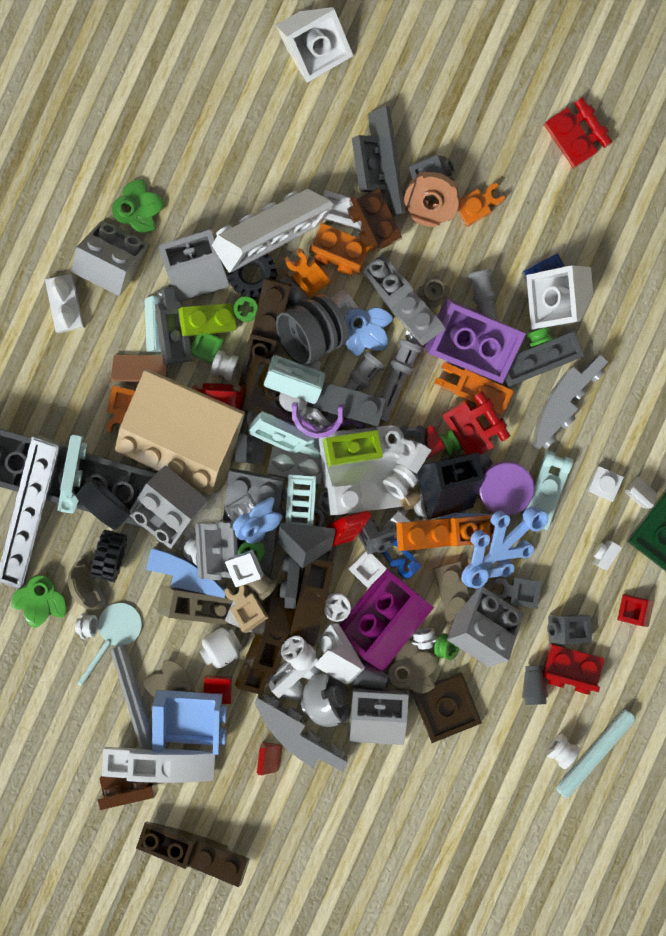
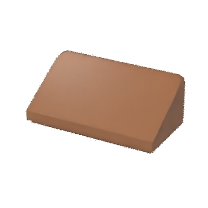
M114 355L111 381L139 383L145 369L168 378V365H163V359L160 355Z

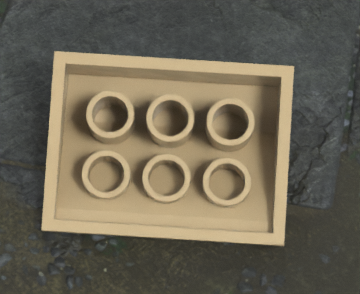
M145 369L119 428L114 451L157 471H160L166 465L190 486L212 495L226 481L245 412L149 369Z

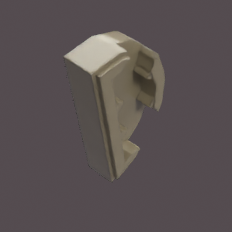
M84 557L72 566L68 574L70 594L78 604L86 609L98 610L108 606L95 578L91 576V569Z

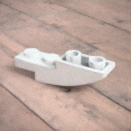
M106 746L103 749L102 776L127 778V781L180 783L213 781L216 755L208 751L164 748V752H152V750Z

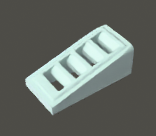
M288 475L286 523H292V517L308 518V524H292L313 526L316 477ZM294 484L310 485V490L294 489ZM293 495L309 496V501H294ZM292 506L309 507L308 512H293Z

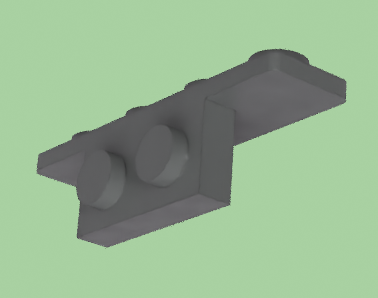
M383 106L368 113L371 136H355L352 138L359 191L372 192L379 188L392 217H396L405 213V204L391 111L389 106Z

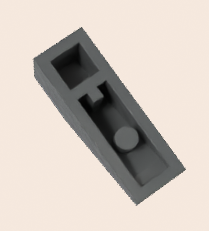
M323 383L317 402L315 404L308 402L306 406L338 415V405L344 404L345 418L378 427L386 399Z

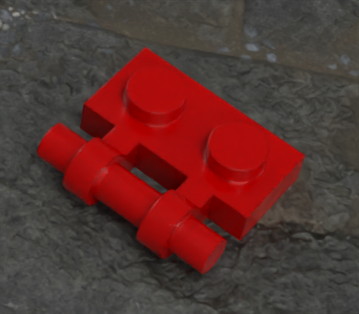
M583 97L574 103L579 110L578 114L574 116L567 107L544 123L545 128L573 169L596 155L598 151L593 145L596 141L599 140L603 148L613 143L607 134L609 132L606 125H601L594 114L596 112L591 104L588 105ZM584 120L593 131L588 136L580 126V123Z
M483 390L473 395L478 403L473 408L465 399L442 413L443 418L466 454L479 452L480 455L492 449L494 442L491 436L495 434L499 436L501 441H505L511 436L506 429L507 424L505 420L499 418L493 408L495 406L491 398L486 397ZM482 414H485L490 422V425L484 428L478 418Z

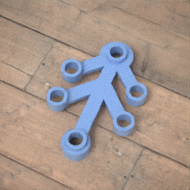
M539 507L527 508L523 513L524 520L504 538L506 527L510 523V517L503 511L495 512L491 517V523L495 526L489 554L484 557L485 547L489 544L490 537L483 530L475 531L471 536V542L475 545L472 562L464 569L462 582L468 587L477 589L482 587L488 578L499 576L507 578L511 576L515 568L507 559L520 557L527 559L534 552V547L526 540L520 541L516 547L511 546L529 529L532 531L542 530L548 522L547 513ZM496 561H499L496 566L490 567Z

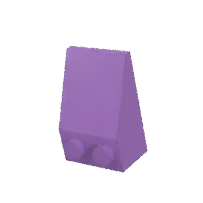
M445 297L437 315V318L443 323L445 330L424 344L425 350L433 356L503 384L526 333Z

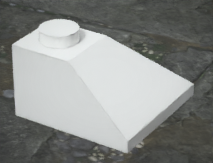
M333 7L299 11L276 25L286 49L307 83L353 56Z
M571 265L526 275L531 329L581 321L593 296L591 267Z

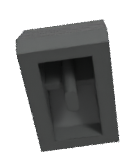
M280 522L277 543L301 568H304L332 549L335 529Z

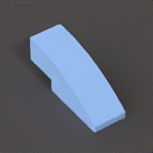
M156 547L151 548L146 570L172 575L171 587L221 598L226 597V588L218 580L198 578V567L194 563L173 552Z

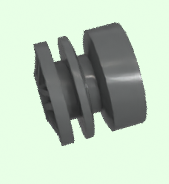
M317 294L311 299L302 302L300 306L295 305L280 313L276 319L277 334L282 346L292 360L304 366L324 356V353H330L340 348L348 340V327L344 315L337 304L325 294Z

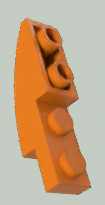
M492 515L396 523L398 551L473 545L471 536L477 530H483L490 537L489 543H491L495 526L491 523Z

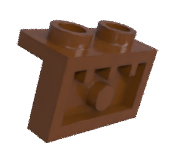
M379 188L357 199L355 196L349 198L350 207L347 208L352 222H358L362 230L358 234L365 248L369 246L372 253L402 240V235Z
M101 775L102 794L97 800L99 809L104 810L155 798L159 791L157 782L127 781V778L105 777Z

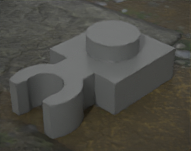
M513 577L512 584H508L502 578L494 579V583L503 585V591L493 594L501 599L510 596L509 604L538 609L541 581Z

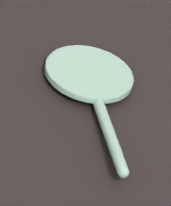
M115 603L108 606L101 613L98 627L105 643L78 681L79 686L84 684L110 644L115 646L128 645L137 639L142 629V620L139 612L133 606L126 603Z

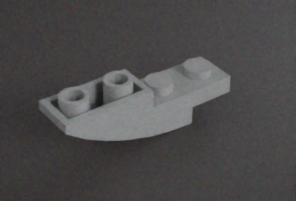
M383 254L361 269L364 276L411 336L414 335L422 346L445 330L443 323L417 296L408 281Z
M601 354L596 356L581 372L574 366L568 369L556 383L537 419L532 446L535 449H540L542 446L545 449L549 447L557 438L554 435L560 427L566 429L576 419L573 414L578 408L570 401L577 402L587 391L584 387L591 380L595 383L606 372L603 367L608 361Z
M269 694L257 696L255 705L262 719L277 740L288 751L312 768L317 760L320 759L343 772L348 759L344 755L345 751L334 744H331L329 747L321 742L322 738L310 730L306 733L303 732L306 720L302 719L304 715L291 707L288 710L278 705L280 701Z

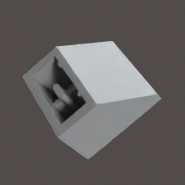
M101 220L76 247L71 272L120 296L132 282L149 248V244Z
M211 229L158 245L171 286L174 287L177 301L183 302L230 287L223 263L212 247L215 237Z
M165 465L146 483L130 509V517L153 534L158 541L171 549L197 518L209 500Z
M482 586L476 590L455 616L447 640L488 667L507 662L510 659L524 614Z
M353 687L350 742L404 745L409 697L407 690L387 688L386 690Z

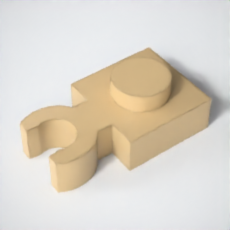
M246 585L239 586V592L236 595L233 594L232 590L225 589L226 597L236 603V605L230 608V611L242 632H249L269 618L255 594L247 596L248 588Z

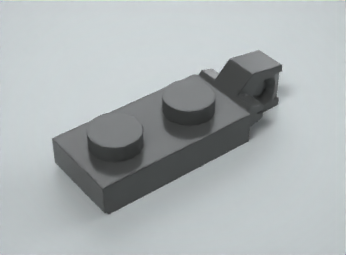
M174 287L157 290L158 304H155V314L163 365L191 362L192 354L189 336H182L178 311L181 308L180 301H176Z
M289 555L284 557L283 572H287L288 576L287 581L281 582L280 597L285 598V608L294 609V607L296 608L300 565Z

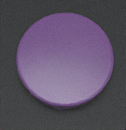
M500 461L483 470L484 481L479 495L484 505L491 512L503 511L510 516L521 512L529 505L534 494V482L529 472L521 464L513 461Z

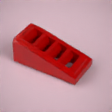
M366 510L348 515L328 524L325 528L335 529L332 546L355 540L370 519V511Z

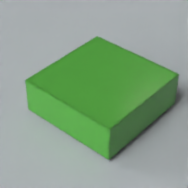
M213 334L196 335L191 346V354L213 364L218 350H221L225 340Z

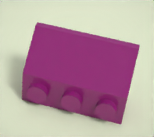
M386 569L353 607L348 617L341 622L340 627L353 649L366 661L384 671L434 607Z

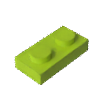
M233 303L190 306L178 309L182 336L225 333L237 330Z
M378 430L323 439L328 467L377 460L383 457Z

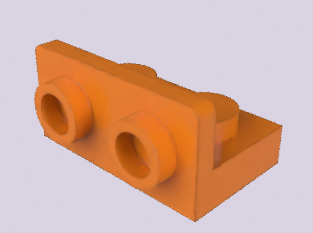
M321 223L313 245L310 246L309 255L313 256L316 262L321 265L327 266L328 263L338 266L337 270L339 272L352 276L353 273L360 274L370 247L365 248L361 239Z

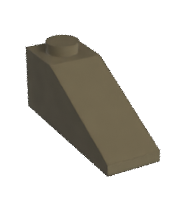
M162 585L157 608L158 613L168 618L235 626L225 621L233 603L227 597L221 598Z

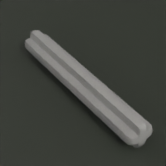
M119 645L111 649L113 661L140 749L150 750L152 749L150 724L126 646Z

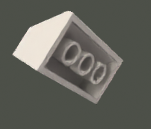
M309 189L300 193L293 191L283 199V202L279 204L272 202L265 206L258 215L248 214L239 221L240 224L234 227L227 225L221 228L216 233L217 237L212 247L228 272L231 273L316 228L334 206L333 203Z

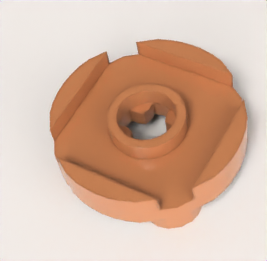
M426 171L420 172L409 183L404 197L405 207L411 213L412 219L428 227L440 226V223L453 219L460 202L458 184L454 180L441 173ZM435 195L439 202L435 201L433 205L429 204V199L425 197Z

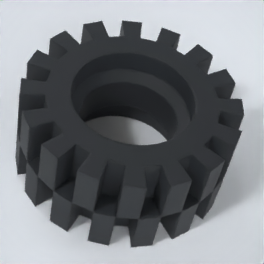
M268 254L250 262L258 264L263 270L262 278L256 283H248L242 278V270L246 265L231 273L228 272V280L235 292L241 294L242 297L256 299V297L261 295L265 277L276 280V266L272 257Z
M103 530L100 541L97 543V550H95V558L92 563L91 576L93 578L113 583L117 580L127 546L126 534Z

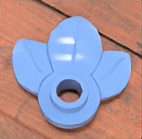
M377 307L366 311L354 308L345 314L344 318L348 327L346 346L351 353L359 356L365 347L374 351H381L387 348L388 338L383 328L393 320L387 311ZM361 318V325L354 327V320Z
M273 497L257 504L250 514L244 513L236 519L233 529L238 539L246 540L249 544L257 543L264 539L266 532L272 531L279 525L282 515L272 512L275 500Z

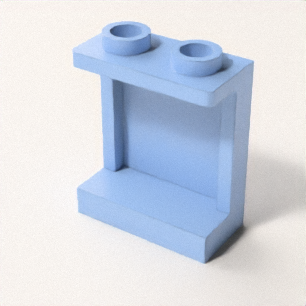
M157 690L152 706V752H164L165 743L173 742L213 745V754L218 755L220 745H225L226 728H222V722L226 723L227 706H222V694Z

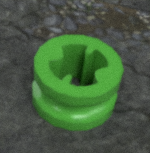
M241 297L234 304V313L240 321L251 322L255 319L258 306L252 298ZM245 303H250V308L254 307L253 313L248 312L247 317L241 316L243 313L242 311L239 312V307H244Z
M550 327L526 334L527 338L531 339L530 347L553 340L554 337L549 335Z
M448 429L445 435L439 434L445 445L444 450L451 456L454 450L460 451L461 447L451 429Z
M245 540L238 549V555L245 553L250 547L251 550L257 551L256 557L258 562H260L265 553L263 544L260 541L249 544Z
M443 633L435 642V655L440 658L444 657L446 660H453L459 652V647L447 640L449 634Z

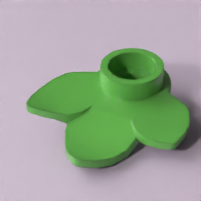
M134 180L123 188L122 197L114 201L112 214L117 221L124 224L129 223L138 232H151L156 229L152 217L163 209L165 200L158 194L146 192L145 180ZM126 205L131 211L125 213L121 210V207Z
M45 575L32 577L27 586L17 589L12 596L11 607L17 610L24 609L25 619L33 628L42 625L49 614L63 618L66 613L64 596L54 590L53 581ZM41 585L45 588V592L39 593L35 587Z

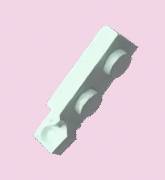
M262 411L249 424L248 432L250 435L294 455L302 452L315 459L321 456L319 438L306 436L296 426L290 425L273 415Z
M70 436L57 511L66 513L76 512L79 500L74 490L75 486L80 487L83 471L78 470L80 459L85 460L88 443L84 442V436Z

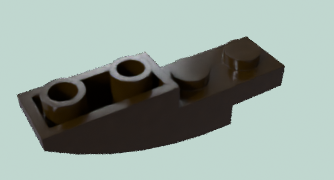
M265 277L253 329L249 337L239 386L246 387L253 355L272 359L273 355L276 354L279 343L276 319L280 313L287 310L292 284Z
M332 546L331 550L303 568L288 639L293 636H300L307 644L315 646L329 591L336 546Z
M277 583L273 592L264 599L262 604L269 618L252 629L255 636L235 682V686L240 690L262 695L271 673L276 674L281 662L282 645L289 637L295 607L294 609L285 608V598L280 597V583Z
M147 821L144 823L136 849L184 869L191 867L236 887L242 885L250 858L228 850L227 845L184 830Z

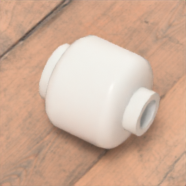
M221 627L202 639L204 649L199 652L207 665L212 663L216 668L220 669L239 657V649L242 646L232 629L227 631Z

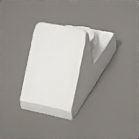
M339 623L331 624L316 640L324 655L317 661L315 666L323 672L347 685L365 669Z

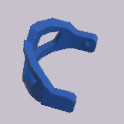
M394 538L393 546L395 545L398 548V542ZM387 550L382 552L388 564L392 568L399 567L398 574L405 579L412 577L421 568V564L408 551L401 552L411 561L407 565L410 569L409 572L404 571L405 559L393 560Z

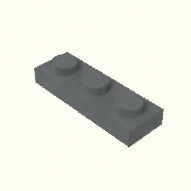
M570 332L516 354L504 380L507 388L584 357L575 332Z

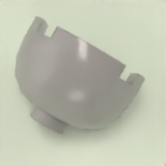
M325 672L313 676L307 682L303 691L301 707L303 712L319 726L332 727L347 723L351 717V703L346 705L343 696L349 694L343 682Z

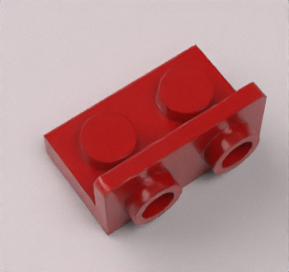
M550 643L543 674L546 679H549L548 684L564 688L565 684L575 686V691L590 695L591 691H600L598 682L604 658Z

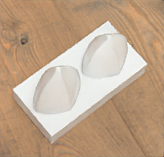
M68 274L45 279L56 333L84 328L74 276Z
M273 447L267 473L288 477V475L316 477V483L320 484L323 474L321 457L315 459L301 452L294 455L281 448Z
M315 657L313 664L303 671L296 670L286 661L278 668L276 674L270 675L267 683L271 691L278 698L283 696L290 700L301 701L303 699V687L299 679L302 677L311 679L313 676L321 673V670L315 666L318 658Z

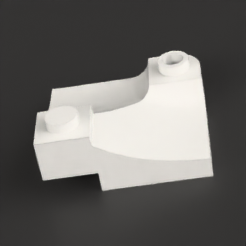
M380 426L335 431L328 437L378 430L383 457L377 460L328 467L323 439L327 437L319 438L324 488H328L330 515L402 507L400 499L390 494L382 483L386 477L393 474L395 466L399 465L396 463L398 458L394 457L393 451L402 453L405 448V444L400 441L404 436L398 427ZM390 434L394 437L393 444L389 443L388 436Z

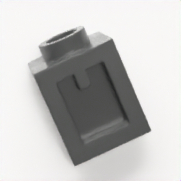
M437 154L409 166L412 179L416 178L420 172L426 171L441 173L454 180V166L451 160L445 156Z
M239 434L235 446V463H262L263 440L255 436Z
M370 518L358 537L369 555L375 552H384L392 547L395 531L393 528L379 531L377 522Z
M549 615L547 626L549 642L564 645L592 643L591 615Z

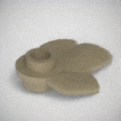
M413 639L405 643L395 656L396 662L390 667L388 672L390 675L389 680L397 688L404 689L408 687L415 693H426L435 688V684L429 675L437 668L439 657L431 652H418L417 645H413ZM401 669L405 670L407 678L399 679L397 672Z
M165 660L163 662V674H153L143 680L146 690L153 697H155L157 690L178 691L179 689H185L187 692L196 693L192 683L186 680L185 669L172 660Z

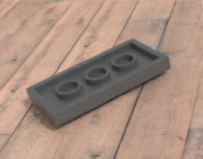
M231 468L228 474L222 521L235 522L239 516L244 513L250 514L257 504L270 497L275 499L272 512L280 513L285 478ZM278 526L272 531L266 532L264 539L260 541L264 546L265 553L259 564L262 572L269 579H271ZM237 538V551L245 540Z

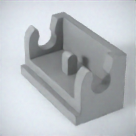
M215 520L195 523L199 579L221 580V577L232 578L225 561L230 557L238 555L237 537L233 529L234 522Z

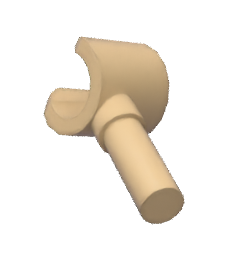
M409 488L407 496L404 499H400L404 510L413 509L420 501L419 493L413 491V488Z

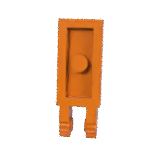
M443 362L441 368L449 374L459 376L460 379L457 385H454L443 378H436L435 385L451 391L453 395L464 400L467 399V401L478 405L473 395L483 390L486 397L491 398L495 405L493 408L499 416H503L513 395V390L467 369L462 370Z

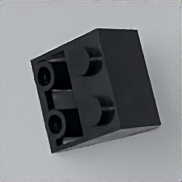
M479 452L422 464L417 474L427 520L474 507L484 481Z

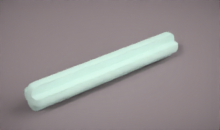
M626 709L617 716L556 787L563 797L569 798L633 725L636 717Z

